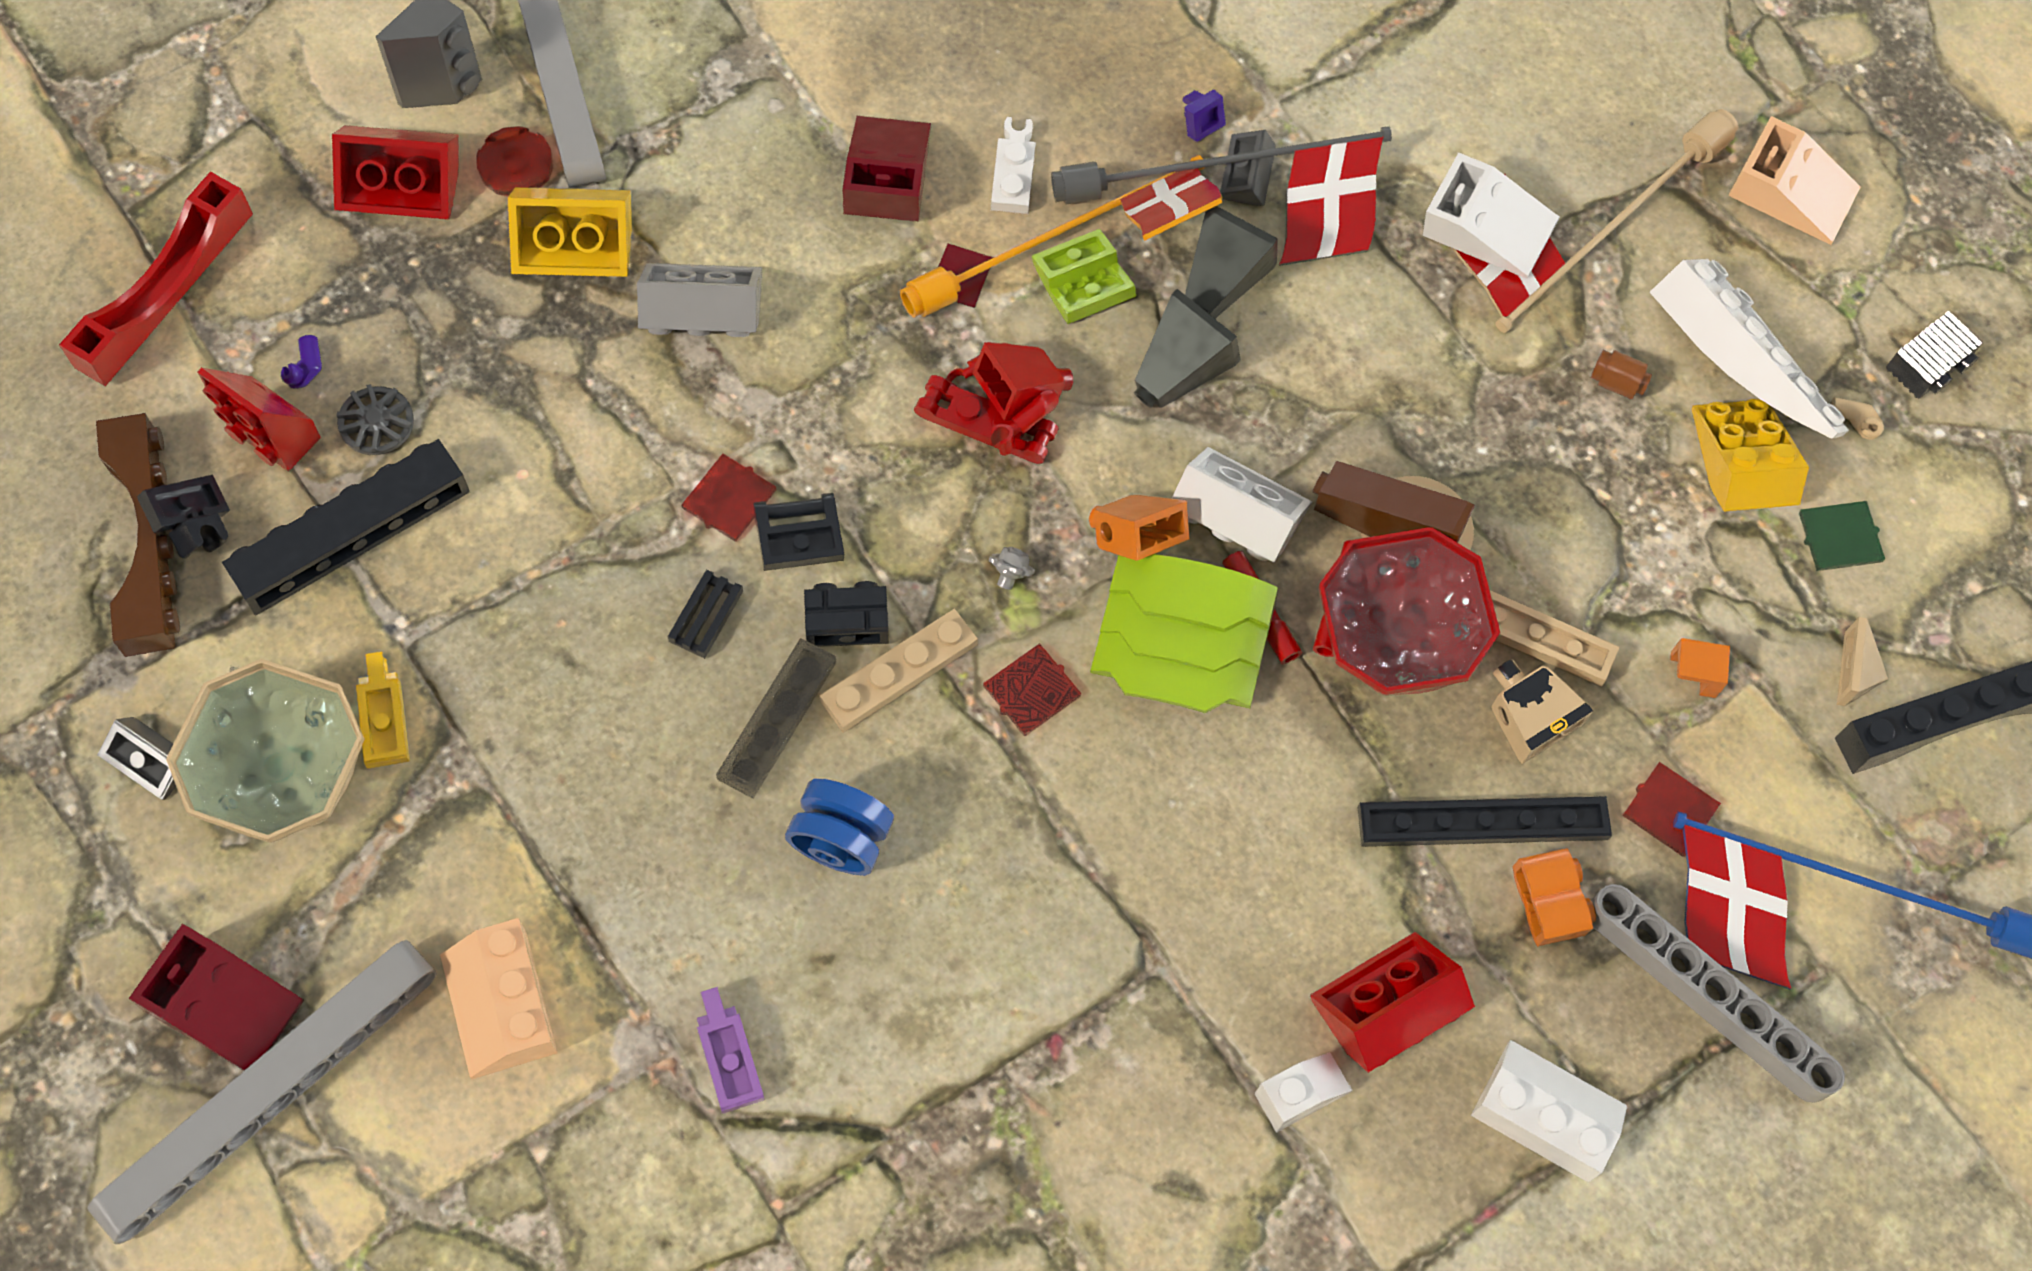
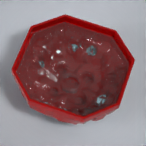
M1433 527L1351 540L1319 584V593L1335 663L1384 696L1426 693L1452 684L1468 681L1500 635L1482 558Z

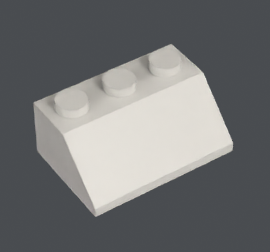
M1209 447L1187 465L1171 498L1187 501L1189 523L1196 524L1199 522L1212 529V534L1220 540L1226 542L1234 541L1246 547L1247 552L1254 558L1262 561L1270 560L1272 562H1275L1283 553L1312 501Z
M1510 1040L1471 1116L1584 1181L1590 1182L1602 1174L1621 1135L1627 1105Z

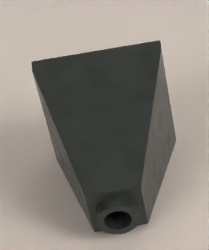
M1218 206L1205 211L1185 295L1213 318H1217L1274 269L1277 264L1278 238Z
M1176 289L1169 299L1135 378L1137 386L1134 392L1135 396L1149 408H1152L1154 404L1162 408L1233 368L1241 360L1237 336L1180 290Z

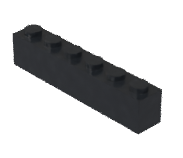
M437 439L430 444H422L416 447L409 456L395 464H387L381 467L374 476L360 484H352L344 488L337 497L323 505L312 506L302 517L287 525L275 527L265 538L251 546L238 548L228 559L222 561V564L256 616L470 493L463 473L442 442Z

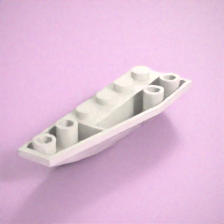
M1709 259L1683 260L1650 291L1652 296L1697 347L1727 375L1756 397L1793 420L1831 439L1841 437L1849 431L1843 424L1845 419L1841 412L1824 400L1818 392L1819 390L1815 383L1803 373L1767 325L1751 306L1754 303L1750 296L1741 288L1737 287L1735 289L1727 281L1728 273L1717 261H1710Z

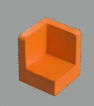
M1681 638L1671 651L1670 660L1678 662L1677 677L1700 682V696L1716 698L1728 684L1730 646Z

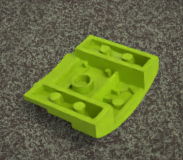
M1156 554L1136 561L1118 555L1090 672L1114 678L1126 696L1173 704L1202 713H1207L1223 703L1250 709L1277 600L1278 587L1255 577L1203 562Z

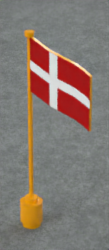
M1197 155L1191 158V161L1203 160V158ZM1205 167L1170 172L957 276L951 270L946 271L941 266L908 281L906 287L900 290L901 300L910 316L913 318L919 315L926 317L957 301L960 282L1121 204L1126 217L1142 230L1143 240L1145 241L1221 204V193L1216 185L1201 175L1200 170H1203Z

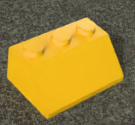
M515 187L508 196L511 274L628 277L632 234L631 190Z

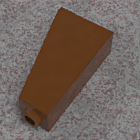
M1339 461L1335 462L1329 474L1324 471L1321 473L1313 489V493L1318 495L1314 507L1315 511L1369 537L1433 527L1458 543L1475 507V504ZM1410 555L1411 557L1420 561V557L1418 555Z

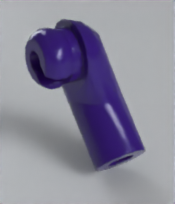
M304 335L298 339L300 360L296 364L289 363L288 368L284 366L281 370L282 381L293 389L306 387L322 369L318 338L314 335Z

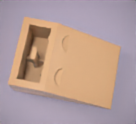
M1771 116L1728 196L1831 245L1860 186L1806 132Z

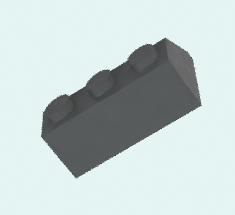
M414 0L375 36L397 103L402 108L457 104L467 94L473 93L482 80L464 11L449 0Z

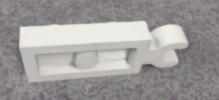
M1007 117L1005 120V139L998 138L991 198V210L1028 214L1035 154V142L1029 141L1032 137L1033 128L1031 119L1026 120V126L1021 131L1012 128V117Z

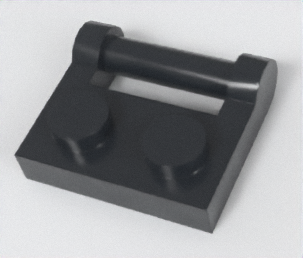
M833 492L823 493L821 498L768 505H766V501L753 502L754 518L764 571L844 561L845 554ZM823 514L824 517L823 520L770 526L769 523L770 520Z

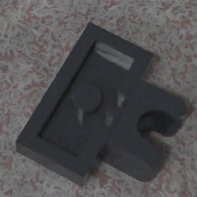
M213 474L145 489L137 496L154 533L172 529L169 536L178 555L183 559L189 557L193 551L203 546L205 551L213 552L228 539V532L220 517H223L230 509Z

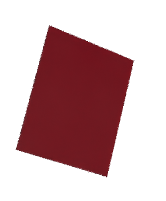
M948 243L938 267L941 266L946 271L951 270L957 276L994 257ZM990 268L959 283L960 291L957 292V303L975 308Z

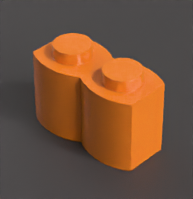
M1568 848L1519 858L1512 866L1516 886L1525 906L1527 921L1537 946L1583 937L1593 929L1592 923L1596 921L1595 908L1589 898H1585L1580 889V883L1583 881L1582 868L1578 859L1572 858Z

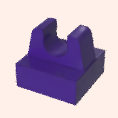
M1214 89L1205 95L1194 90L1182 97L1183 102L1187 104L1184 107L1187 135L1195 142L1202 140L1226 125L1223 96Z

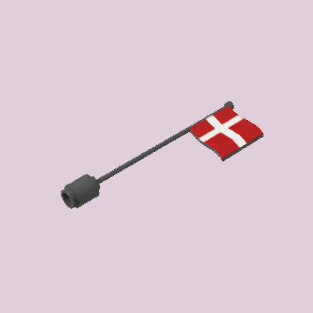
M1387 126L1381 127L1380 132L1106 175L1105 168H1098L1096 161L1061 166L1060 171L1051 172L1052 189L1055 202L1064 201L1065 204H1073L1101 199L1102 191L1108 190L1107 182L1294 153L1287 186L1286 240L1279 266L1367 252L1373 238L1376 222V172L1382 142H1390L1392 134L1390 127Z

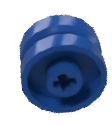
M813 779L809 781L800 800L801 807L805 812L793 815L785 833L786 841L804 856L834 870L861 876L871 874L879 856V848L874 842H880L887 838L894 821V814L876 798L844 783L828 779Z

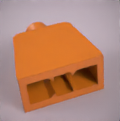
M1129 495L1104 506L1094 507L1089 516L1091 527L1096 529V541L1099 549L1136 561L1189 540L1186 500Z

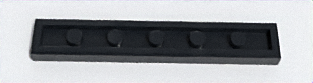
M1607 796L1361 802L1357 807L1361 847L1609 840L1612 837Z

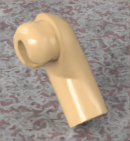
M1838 397L1832 399L1831 404L1841 412L1844 419L1850 421L1861 437L1873 440L1882 434L1884 430L1883 422L1871 405Z

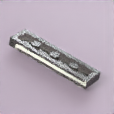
M802 638L799 639L716 773L718 781L754 799L837 663L835 655Z

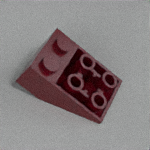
M866 116L856 117L847 154L842 188L843 214L919 222L931 123Z
M183 923L128 998L147 1014L243 1071L273 1047L304 1002L298 995Z

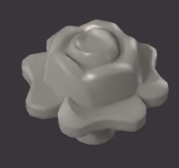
M1004 547L1000 554H992L988 560L1000 573L997 585L1008 590H1012L1016 579L1023 578L1024 575L1032 577V574L1035 572V569L1029 566V555L1014 547Z

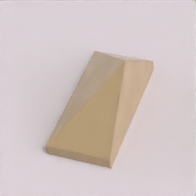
M1858 617L1845 631L1837 705L1841 706L1848 705L1888 680L1867 618Z

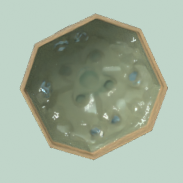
M259 659L203 683L166 761L186 812L190 816L247 837L273 843L319 824L331 816L349 785L358 754L365 739L340 684Z

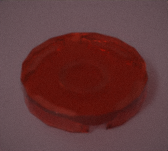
M521 126L504 127L491 133L485 139V144L481 147V150L479 148L476 154L477 170L484 185L494 193L506 197L511 194L515 187L542 188L549 181L554 168L552 151L546 139L539 133L529 132L528 128Z

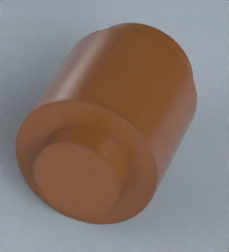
M1603 349L1590 378L1598 381V386L1632 400L1636 393L1643 396L1652 374L1646 372L1648 368L1647 363L1616 350H1613L1611 353Z

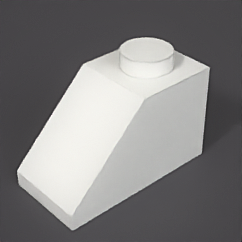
M1329 1052L1300 1062L1262 1082L1255 1092V1096L1277 1133L1351 1093L1352 1089Z

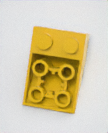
M1760 399L1727 403L1712 402L1692 406V414L1710 488L1723 512L1801 504L1809 466L1772 406Z

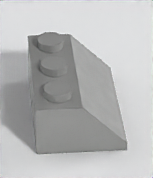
M647 263L637 282L638 329H648L649 333L657 335L669 334L672 330H687V333L693 336L709 335L711 331H726V334L731 337L749 336L750 332L757 331L759 324L762 267Z

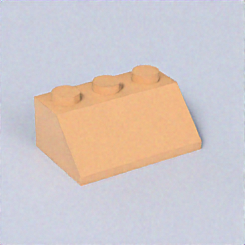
M519 918L476 930L440 954L471 1079L557 1054L528 937Z

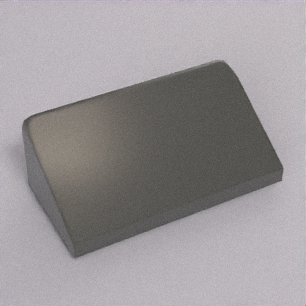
M1266 129L1232 134L1227 156L1276 148V145ZM1274 156L1227 163L1220 190L1222 199L1254 206H1264Z
M137 718L115 719L97 755L161 800L166 799L176 788L166 761L173 743Z

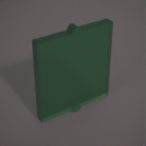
M1867 501L1800 510L1799 516L1806 535L1804 544L1810 548L1816 571L1881 563L1885 560L1878 538L1880 529L1874 525Z

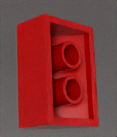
M344 125L332 133L334 210L450 219L459 174L458 134Z
M1416 932L1310 995L1313 1004L1345 1053L1368 1073L1384 1065L1388 1060L1409 1047L1420 1043L1430 1034L1448 1023L1454 1022L1461 1015L1475 1007L1462 967Z

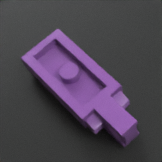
M718 987L702 991L701 996L707 1015L697 1018L699 1025L697 1029L722 1114L764 1101L765 1098L740 1015L736 1012L735 1006L724 1009Z

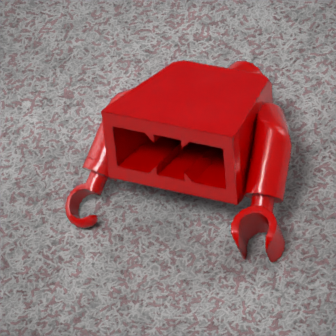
M984 342L980 355L967 362L969 367L965 369L956 368L949 372L946 380L951 385L957 387L956 384L952 383L956 377L964 376L967 379L974 375L1004 421H1013L1010 425H995L991 430L992 446L1001 441L999 452L1003 456L1009 455L1014 451L1016 447L1014 436L1020 431L1024 434L1047 414L1051 413L1057 407L1062 391H1069L1073 386L1072 371L1069 368H1056L1043 349L1033 346L1013 345L1006 342Z

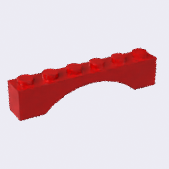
M211 171L186 198L170 238L148 270L130 289L115 301L97 311L84 315L59 344L76 370L103 386H107L253 215L241 188Z

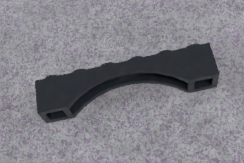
M2032 661L1851 721L1835 737V740L1852 774L1888 763L1927 744L1974 726L2010 716L2032 714Z

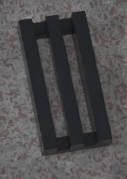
M706 569L667 636L668 641L705 659L742 595L743 586L738 583L733 585L728 582L727 578L722 576L718 578L714 576V572ZM713 586L714 589L709 595L707 601L705 602L699 615L694 621L688 634L686 635L685 639L682 638L683 633L685 632L695 612L700 606L706 593L708 592L709 588ZM723 591L728 593L700 645L695 644L696 638Z

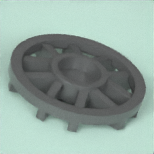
M370 384L366 385L367 388L357 392L353 390L350 393L351 396L344 402L340 411L337 412V428L343 441L351 449L365 455L386 454L401 446L411 434L414 424V415L408 400L396 388L372 387ZM375 394H382L385 396L382 397L379 401H377ZM370 396L371 404L363 405L360 399ZM395 399L399 401V403L391 408H387ZM355 403L359 408L357 410H349ZM404 410H406V420L397 417ZM345 420H358V422L345 425ZM392 425L404 428L402 433L399 435L392 431ZM359 433L356 442L348 434ZM383 435L394 440L380 446ZM367 436L373 437L372 447L364 446Z

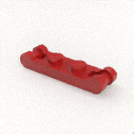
M938 375L930 376L925 386L927 391L925 396L919 398L914 407V412L921 418L992 446L990 437L992 428L998 424L1010 425L1013 422L1012 420L1004 421L991 400L951 385L945 378ZM940 399L950 403L948 409L938 405ZM1042 418L1025 432L1034 436L1032 441L1022 440L1024 434L1021 431L1014 436L1016 447L1011 454L1032 463L1042 464L1048 454V449L1046 448L1048 442L1054 441L1059 427L1053 421ZM999 441V442H998L996 445H994L993 447L999 449V444H1000L1001 441Z

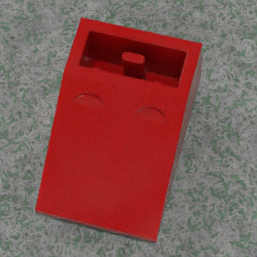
M202 367L197 371L205 385V388L202 390L203 393L216 405L213 411L227 424L224 427L225 432L239 444L243 445L245 442H248L255 447L254 452L268 465L273 466L277 463L289 472L321 439L310 417L254 377Z

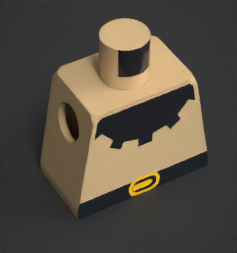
M1510 659L1493 672V675L1505 690L1499 693L1491 706L1492 711L1521 764H1524L1583 726L1593 712L1592 708L1547 666H1541L1525 676L1514 660Z

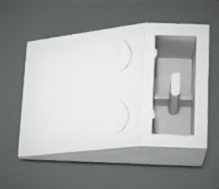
M1458 153L1426 211L1423 236L1527 279L1557 224L1559 216L1495 167Z

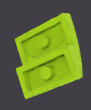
M1100 228L1032 255V262L1044 287L1067 324L1136 297L1135 284L1119 265L1116 249Z

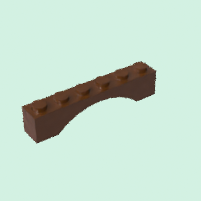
M146 413L96 421L98 456L110 474L128 490L134 503L138 523L137 547L132 567L121 589L110 603L113 642L125 657L175 649L174 633L180 632V621L176 609L172 608L171 596L177 594L176 580L173 572L169 571L168 559L174 557L172 541L169 534H166L165 531L153 532L137 499V496L145 489L167 485V474L164 464L159 462V451L164 450V439L160 427L153 426Z

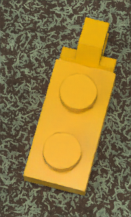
M382 651L365 654L368 677L359 678V684L356 685L360 730L365 739L362 744L364 764L368 769L410 762L402 688L397 672H388L387 659L383 657Z

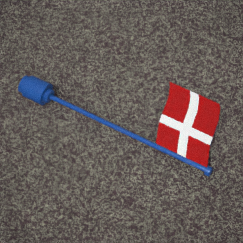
M1679 811L1674 818L1673 827L1683 829L1688 867L1685 906L1686 937L1724 968L1789 990L1791 989L1785 958L1788 900L1782 859L1986 926V935L1991 937L1990 940L1993 947L2032 959L2031 914L2005 906L1999 913L1993 912L1990 918H1986L1687 819V814Z

